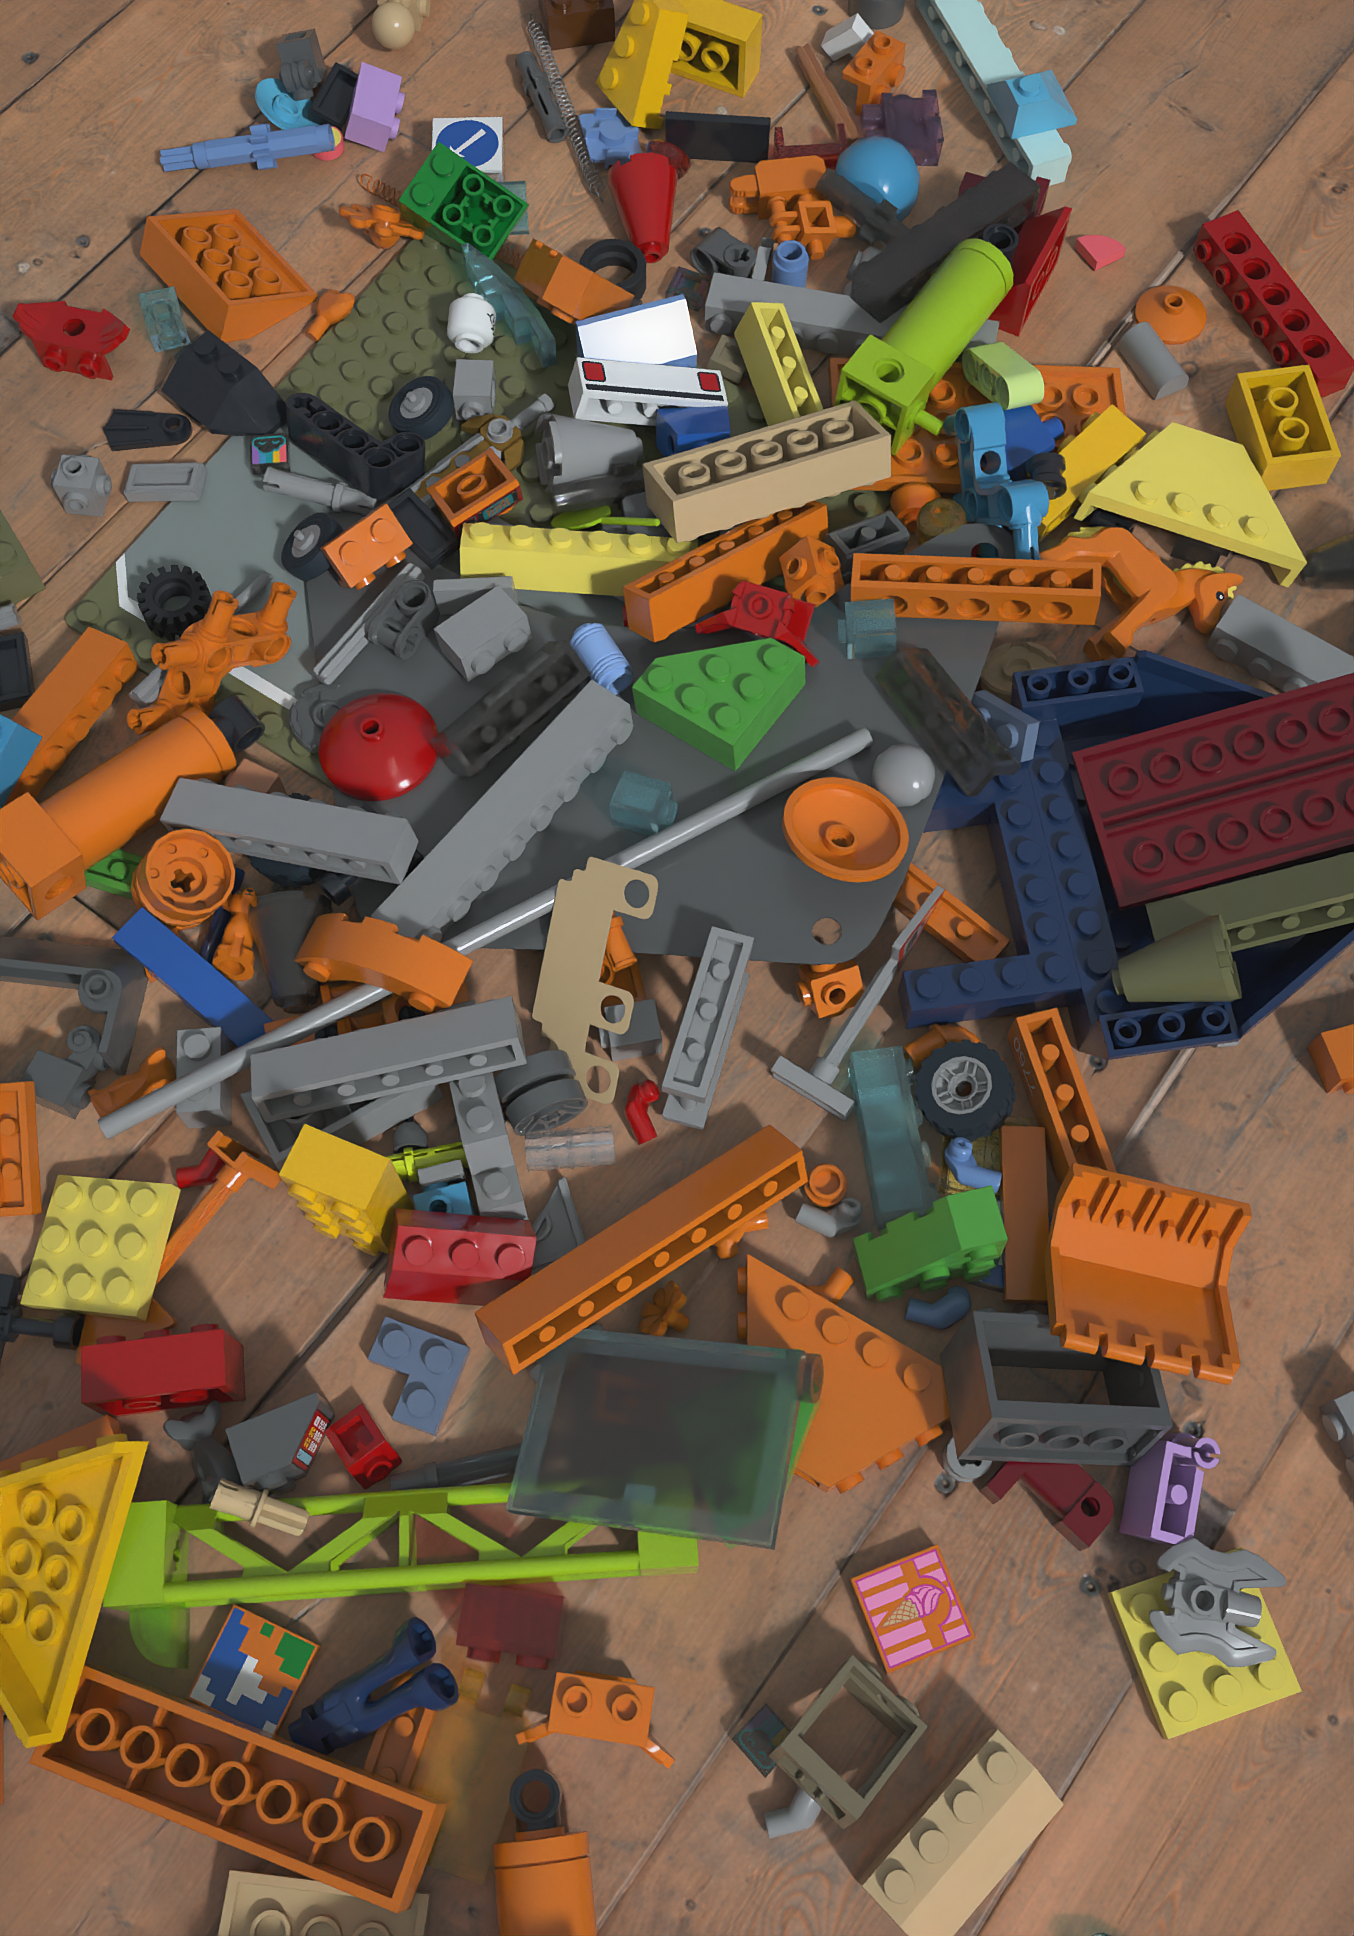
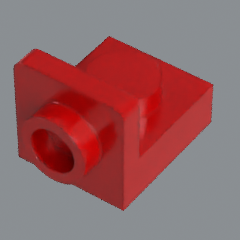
M363 1403L324 1431L346 1469L363 1489H368L375 1483L382 1481L402 1463V1459L388 1442Z

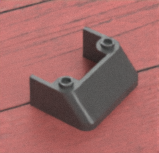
M6 936L0 937V981L78 990L79 999L88 1010L107 1014L98 1053L117 1075H126L148 984L144 966L123 949Z

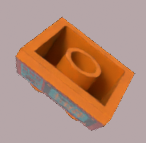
M491 448L426 488L446 524L459 540L462 535L463 523H487L498 515L508 513L515 504L523 500L520 484Z

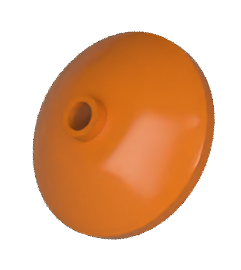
M825 777L806 782L789 796L782 813V830L792 851L810 868L833 879L847 882H869L881 879L899 866L908 848V828L897 807L879 791L851 779Z

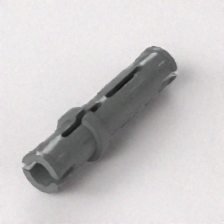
M524 51L515 59V65L523 79L522 87L525 94L532 99L546 131L547 138L551 143H559L567 137L568 129L549 90L550 82L547 75L540 70L534 53Z

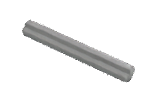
M411 563L406 564L314 666L312 672L320 682L325 685H331L370 642L368 631L373 619L382 612L402 584L410 580L424 581L425 576L418 566Z

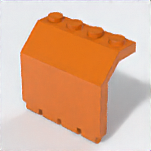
M1072 1162L1056 1196L1044 1256L1050 1335L1059 1336L1062 1348L1095 1355L1098 1346H1101L1102 1357L1142 1365L1146 1356L1147 1364L1150 1368L1187 1376L1192 1367L1195 1378L1230 1385L1241 1362L1228 1297L1227 1282L1234 1247L1252 1218L1250 1204Z

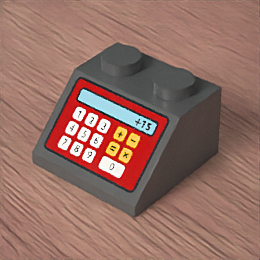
M315 1392L225 1429L242 1484L260 1492H263L264 1488L268 1489V1496L271 1498L294 1490L296 1488L295 1481L307 1476L326 1436L324 1431L333 1422L335 1417L333 1407Z

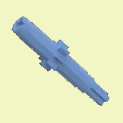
M265 123L251 125V135L193 143L191 146L160 150V162L165 172L192 168L201 170L257 162L258 170L278 168L276 159L334 151L335 140L330 124L271 132L270 124Z

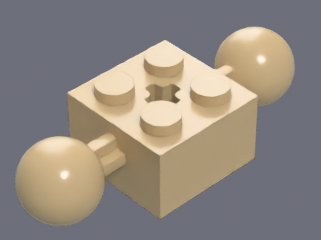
M377 0L378 8L374 11L371 21L372 32L376 40L385 48L392 50L404 48L411 42L415 31H421L424 17H429L430 0Z

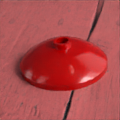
M394 693L370 694L349 702L331 717L320 737L318 748L319 761L329 782L341 793L363 801H384L402 796L424 781L437 761L440 738L431 714L417 701ZM373 730H378V731H377L376 733H374V734H368L369 732H371V731H373Z

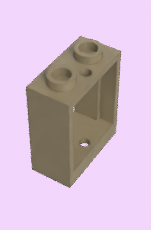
M852 1655L838 1668L768 1756L842 1829H845L858 1820L928 1726L919 1718L920 1715L917 1708L908 1699L900 1695L895 1696L882 1683L881 1675L871 1664L863 1660L859 1661ZM842 1686L897 1737L856 1791L801 1739Z

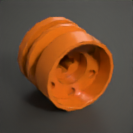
M188 828L171 831L153 844L132 874L130 890L135 907L138 910L143 907L168 929L177 927L178 932L193 929L207 920L226 902L234 888L235 868L230 853L219 840L208 833ZM173 881L175 884L182 883L185 889L182 890L180 887L174 889L171 886V882Z

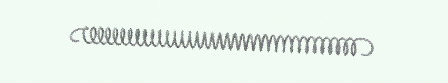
M531 13V21L528 23L527 29L543 70L550 82L553 97L559 108L562 120L568 129L569 138L586 178L591 193L597 194L603 203V198L599 194L605 190V186L599 175L598 168L595 166L596 163L588 166L586 169L584 166L591 163L582 164V161H587L590 158L585 159L589 157L586 156L580 159L581 156H585L588 153L582 155L583 153L578 154L586 150L587 147L583 146L585 144V141H582L584 136H575L579 133L583 134L570 96H568L569 93L561 77L544 29L540 23L533 24L534 16ZM539 24L541 27L535 28L534 25ZM596 168V170H592L588 174L586 173V170ZM596 172L598 173V175H593L592 177L588 178V175H592ZM601 181V184L596 185L595 188L591 187V185L597 184ZM603 186V190L598 193L597 189Z

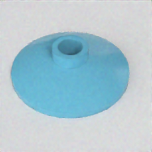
M268 78L259 82L255 89L256 103L262 113L277 127L286 130L319 125L307 118L313 103L310 98L299 101L294 100L293 94L287 92L280 79Z

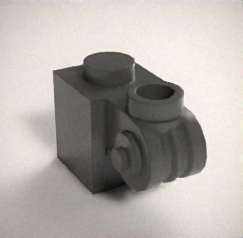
M315 28L283 34L276 43L282 63L279 73L280 81L287 92L293 94L294 100L299 101L314 96L313 88L320 85L319 82L322 81L327 72Z
M82 1025L74 1028L67 1037V1045L73 1052L69 1057L60 1059L38 1049L19 1082L34 1081L36 1104L76 1119L80 1110L85 1109L91 1102L88 1091L94 1088L96 1083L94 1079L99 1070L104 1072L110 1067L98 1053L102 1036L92 1026Z

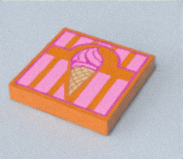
M938 1544L849 1579L885 1674L976 1638Z

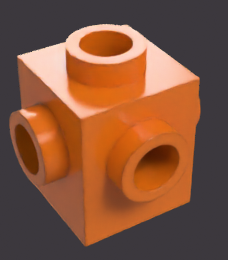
M806 535L779 557L785 579V589L787 593L793 595L794 599L815 604L817 608L844 587L840 571V560L836 555L835 548Z
M853 959L837 964H802L797 966L801 980L796 983L799 1000L803 1007L809 1006L818 1018H832L842 1015L846 1009L855 1007L864 993L859 966Z

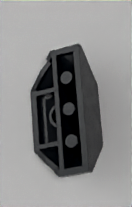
M207 330L198 335L169 359L161 388L163 396L211 434L231 436L255 435L256 438L268 437L287 422L286 403L261 371L211 331Z

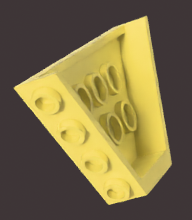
M1172 422L1161 432L1154 430L1144 441L1140 450L1137 447L1131 449L1119 467L1113 464L1102 476L1099 484L1090 483L1078 499L1081 506L1074 519L1082 521L1096 508H1101L1268 562L1279 584L1285 587H1289L1307 564L1245 447L1242 444Z

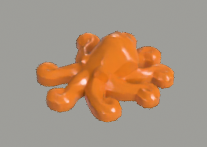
M351 204V208L346 206H340L339 215L349 220L352 227L356 229L364 228V234L370 235L374 244L379 248H392L398 242L400 236L411 237L414 240H421L424 237V230L415 227L403 219L401 212L395 208L381 204H373L369 208L359 204Z

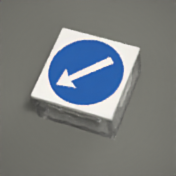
M502 117L433 118L432 150L439 141L505 187V138Z

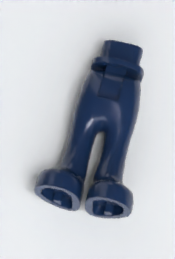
M412 1617L405 1621L396 1631L390 1649L365 1668L334 1684L314 1704L303 1708L301 1717L288 1725V1732L292 1742L328 1755L334 1749L343 1748L364 1739L390 1720L411 1709L423 1707L440 1711L454 1705L459 1697L458 1686L450 1670L441 1663H433L425 1667L383 1697L374 1701L371 1699V1693L374 1690L434 1657L436 1641L428 1625L417 1617Z

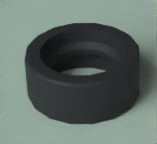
M605 239L596 242L584 251L579 260L580 265L594 273L607 266L627 268L634 275L627 281L615 285L635 295L634 298L638 300L642 298L646 290V259L642 251L631 242L621 239Z

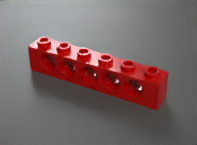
M1234 211L1202 224L1193 248L1197 259L1204 264L1213 276L1216 285L1224 291L1233 303L1235 310L1242 315L1251 327L1255 337L1260 339L1269 351L1273 361L1281 368L1310 365L1321 398L1345 389L1354 371L1353 358L1240 211Z

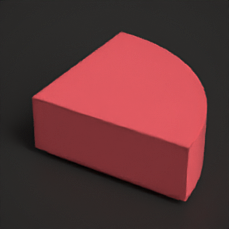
M1103 235L1079 237L1074 247L1094 271L1123 258L1126 250L1120 242Z

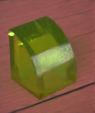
M167 1606L130 1609V1632L134 1644L146 1659L159 1666L189 1669L190 1608Z

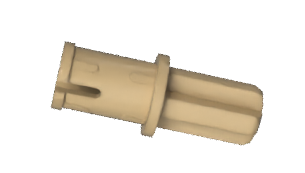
M222 1477L209 1509L228 1513L251 1522L249 1527L254 1528L256 1522L295 1536H300L303 1533L309 1519V1512L307 1510L268 1497V1489L264 1488L263 1492L238 1485Z

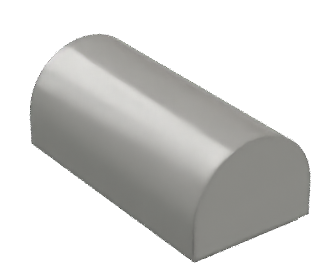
M1141 322L1136 324L1122 336L1117 349L1155 401L1186 388L1189 381L1188 375L1150 323Z

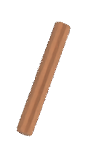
M807 43L804 46H798L795 59L841 145L846 149L860 139L861 135L812 45Z

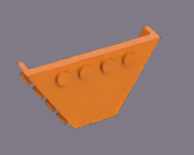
M747 1254L745 1267H737V1294H745V1312H737V1339H746V1357H737V1376L800 1349L820 1395L821 1402L805 1440L803 1451L794 1472L795 1475L825 1493L837 1487L839 1493L843 1494L865 1480L861 1474L862 1471L874 1464H877L881 1471L904 1457L900 1450L901 1448L915 1440L919 1447H922L943 1434L940 1426L951 1420L942 1366Z

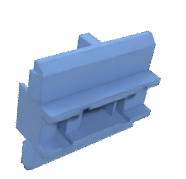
M595 108L594 114L578 115L589 158L593 163H603L604 169H608L609 165H613L619 160L620 165L630 162V155L642 153L638 140L639 128L631 126L622 114H616L617 108Z

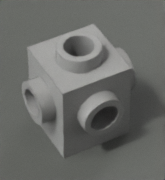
M62 454L58 469H55L51 476L52 490L57 493L66 513L104 516L112 484L111 478L106 474L99 458L88 455Z

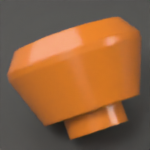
M923 482L906 483L900 486L890 498V506L894 515L909 532H920L931 526L942 505V498L939 492L931 485Z

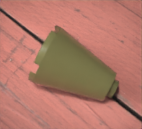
M1209 915L1119 959L1118 969L1112 970V979L1117 995L1125 994L1128 1002H1232L1233 1000L1241 999L1242 993L1236 962H1233L1230 950L1232 946L1222 915Z

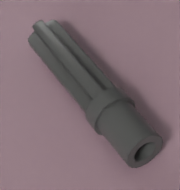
M519 1443L439 1464L432 1462L424 1464V1467L390 1475L391 1490L466 1486L526 1471L530 1468V1459L526 1445Z

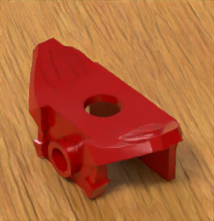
M66 301L18 303L12 316L18 323L21 332L31 339L44 367L56 372L67 371L81 374L90 379L101 378L112 381L114 376L105 355L126 340L130 328L109 311L102 309V312L71 307L67 306Z
M742 581L732 591L733 599L730 610L721 612L695 625L696 632L699 635L732 628L759 637L772 638L780 643L789 645L794 651L805 656V663H808L811 667L814 668L820 663L805 643L815 604L794 599L793 595Z

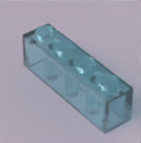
M902 1046L851 1052L847 1064L876 1229L881 1231L887 1228L886 1223L910 1212H918L920 1218L925 1216L926 1210L933 1207L932 1202L938 1200L939 1196L936 1184L928 1182L926 1167L931 1166V1156L927 1141H920L918 1126L923 1124V1116L917 1105L919 1101L912 1100L910 1085H914L915 1076L911 1059H904Z

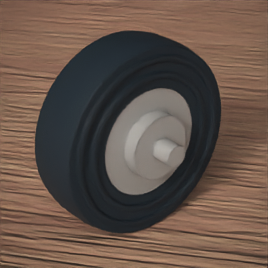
M423 376L416 378L403 386L393 398L388 412L389 421L397 433L413 432L421 435L424 440L429 439L441 431L450 420L454 410L453 396L447 386L436 377Z
M315 513L304 519L295 527L284 544L281 561L285 569L303 581L312 580L323 574L331 564L320 548L344 531L341 525L325 513Z

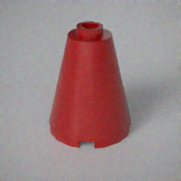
M656 153L630 155V162L621 166L620 160L617 161L609 169L607 178L609 190L628 240L642 251L646 263L659 262L669 251L678 178L675 164L673 166L670 165L668 157Z

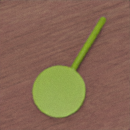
M593 504L577 507L556 516L551 521L552 529L565 528L576 531L598 523L606 525L659 526L660 520L658 518L609 517L611 509L608 505Z

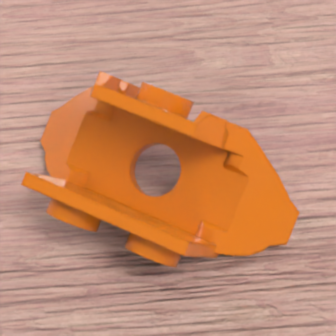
M577 1669L574 1674L557 1671L550 1715L515 1734L519 1745L525 1742H534L552 1733H560L639 1746L658 1764L662 1763L668 1769L675 1762V1758L649 1733L655 1687L637 1684L636 1679Z

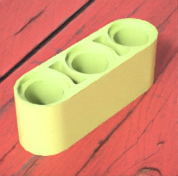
M1000 341L964 350L962 354V368L965 378L991 402L999 403L1003 411L1042 402L1045 391L1040 371L1004 342Z

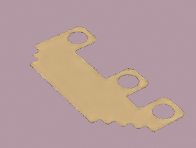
M590 857L587 860L584 871L574 870L571 881L564 879L558 881L532 1018L542 1023L541 1035L550 1039L549 1050H563L567 1052L576 1073L574 1079L580 1082L586 1098L602 1104H609L615 1096L619 1068L612 1061L584 1051L590 1025L617 1034H624L629 1029L634 1006V998L630 992L599 982L613 910L641 919L651 917L658 892V881L651 874ZM632 880L643 881L649 890V899L641 908L630 906L624 896L625 887ZM609 995L619 997L625 1006L624 1017L617 1023L606 1021L601 1014V1003ZM593 1066H601L609 1073L610 1085L603 1093L593 1092L587 1085L586 1075Z

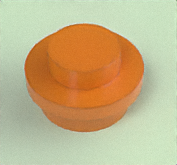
M822 1163L812 1167L807 1172L808 1182L804 1184V1192L813 1204L820 1207H833L844 1199L848 1189V1182L840 1168L832 1164Z

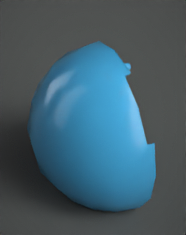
M870 136L858 139L839 155L836 174L840 191H844L850 197L856 194H863L871 198L876 207L873 216L885 225L900 223L910 214L917 201L920 174L912 154L903 144L889 137Z

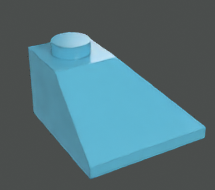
M1052 69L987 84L986 90L1011 140L1075 125L1077 122V117Z

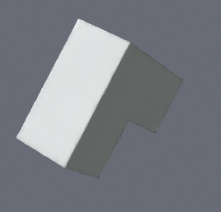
M857 13L826 31L821 47L833 61L848 53L854 57L874 33Z

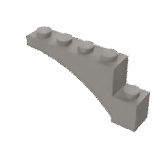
M471 1000L454 1004L434 1013L474 1005L476 1001ZM493 1072L449 1081L462 1145L471 1172L480 1216L529 1220Z

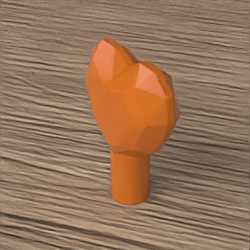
M329 289L319 298L317 305L318 317L307 330L306 335L312 341L318 342L330 325L340 322L351 313L355 303V296L352 293H340L338 290Z

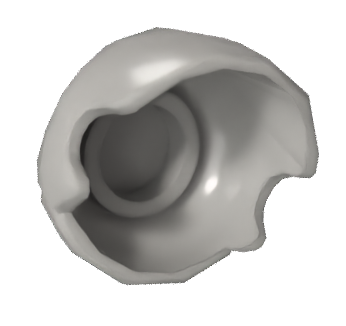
M908 743L892 745L879 754L872 769L873 788L886 796L896 807L913 806L930 795L934 785L935 767L931 758L922 748Z

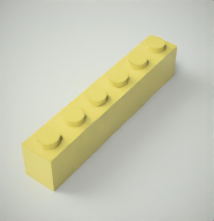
M484 522L463 523L460 542V578L512 576L515 589L624 597L623 586L698 548V539L676 543L671 537L647 536L640 533L629 535L607 533L605 531H573L565 528H531L525 525H490Z

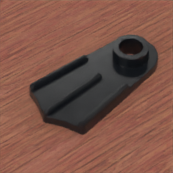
M114 409L110 420L103 427V431L108 439L111 451H122L182 444L191 437L193 428L190 420L181 414ZM174 425H179L175 429H170Z

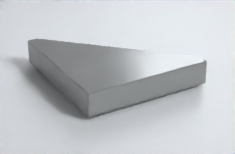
M566 1177L558 1180L554 1192L533 1225L537 1239L531 1275L539 1272L585 1242Z

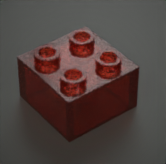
M466 1582L456 1645L467 1649L466 1658L472 1660L500 1663L501 1654L516 1656L515 1665L548 1670L549 1661L560 1662L569 1602L564 1596Z

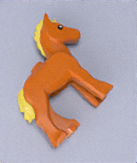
M1080 527L1079 532L1068 533L1067 537H1064L1060 544L1039 552L1041 560L1101 562V586L1121 613L1092 635L1085 643L1083 652L1094 662L1108 660L1113 653L1117 659L1122 658L1133 640L1135 631L1165 620L1187 606L1193 617L1195 628L1204 634L1213 632L1220 621L1223 606L1226 601L1234 599L1232 592L1237 589V585L1243 582L1241 575L1224 573V570L1219 566L1212 567L1210 563L1203 564L1201 561L1193 566L1186 563L1180 569L1176 568L1172 571L1161 562L1156 552L1148 549L1128 530L1119 527Z

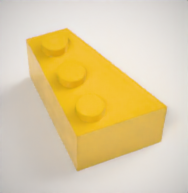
M634 0L595 82L631 126L660 130L662 128L664 118L659 116L664 95L669 96L672 84L668 83L673 60L678 61L689 18V13L677 0Z

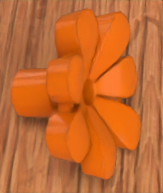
M669 1281L666 1284L665 1290L661 1287L653 1295L654 1304L650 1302L644 1303L641 1309V1317L644 1319L638 1324L639 1331L646 1334L650 1333L659 1338L664 1335L667 1326H670L678 1333L683 1332L687 1328L690 1319L679 1311L686 1304L687 1298L680 1291V1287L675 1281Z

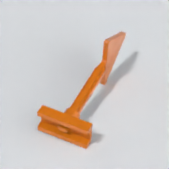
M218 1130L207 1145L226 1164L216 1175L217 1181L167 1240L156 1285L233 1192L237 1193L249 1177L274 1190L282 1180L278 1175L280 1171L258 1160L261 1155L252 1148ZM153 1297L146 1321L86 1314L75 1362L81 1365V1346L96 1345L97 1338L120 1335L125 1336L126 1341L144 1339V1333L147 1331L168 1330L175 1327L177 1319Z

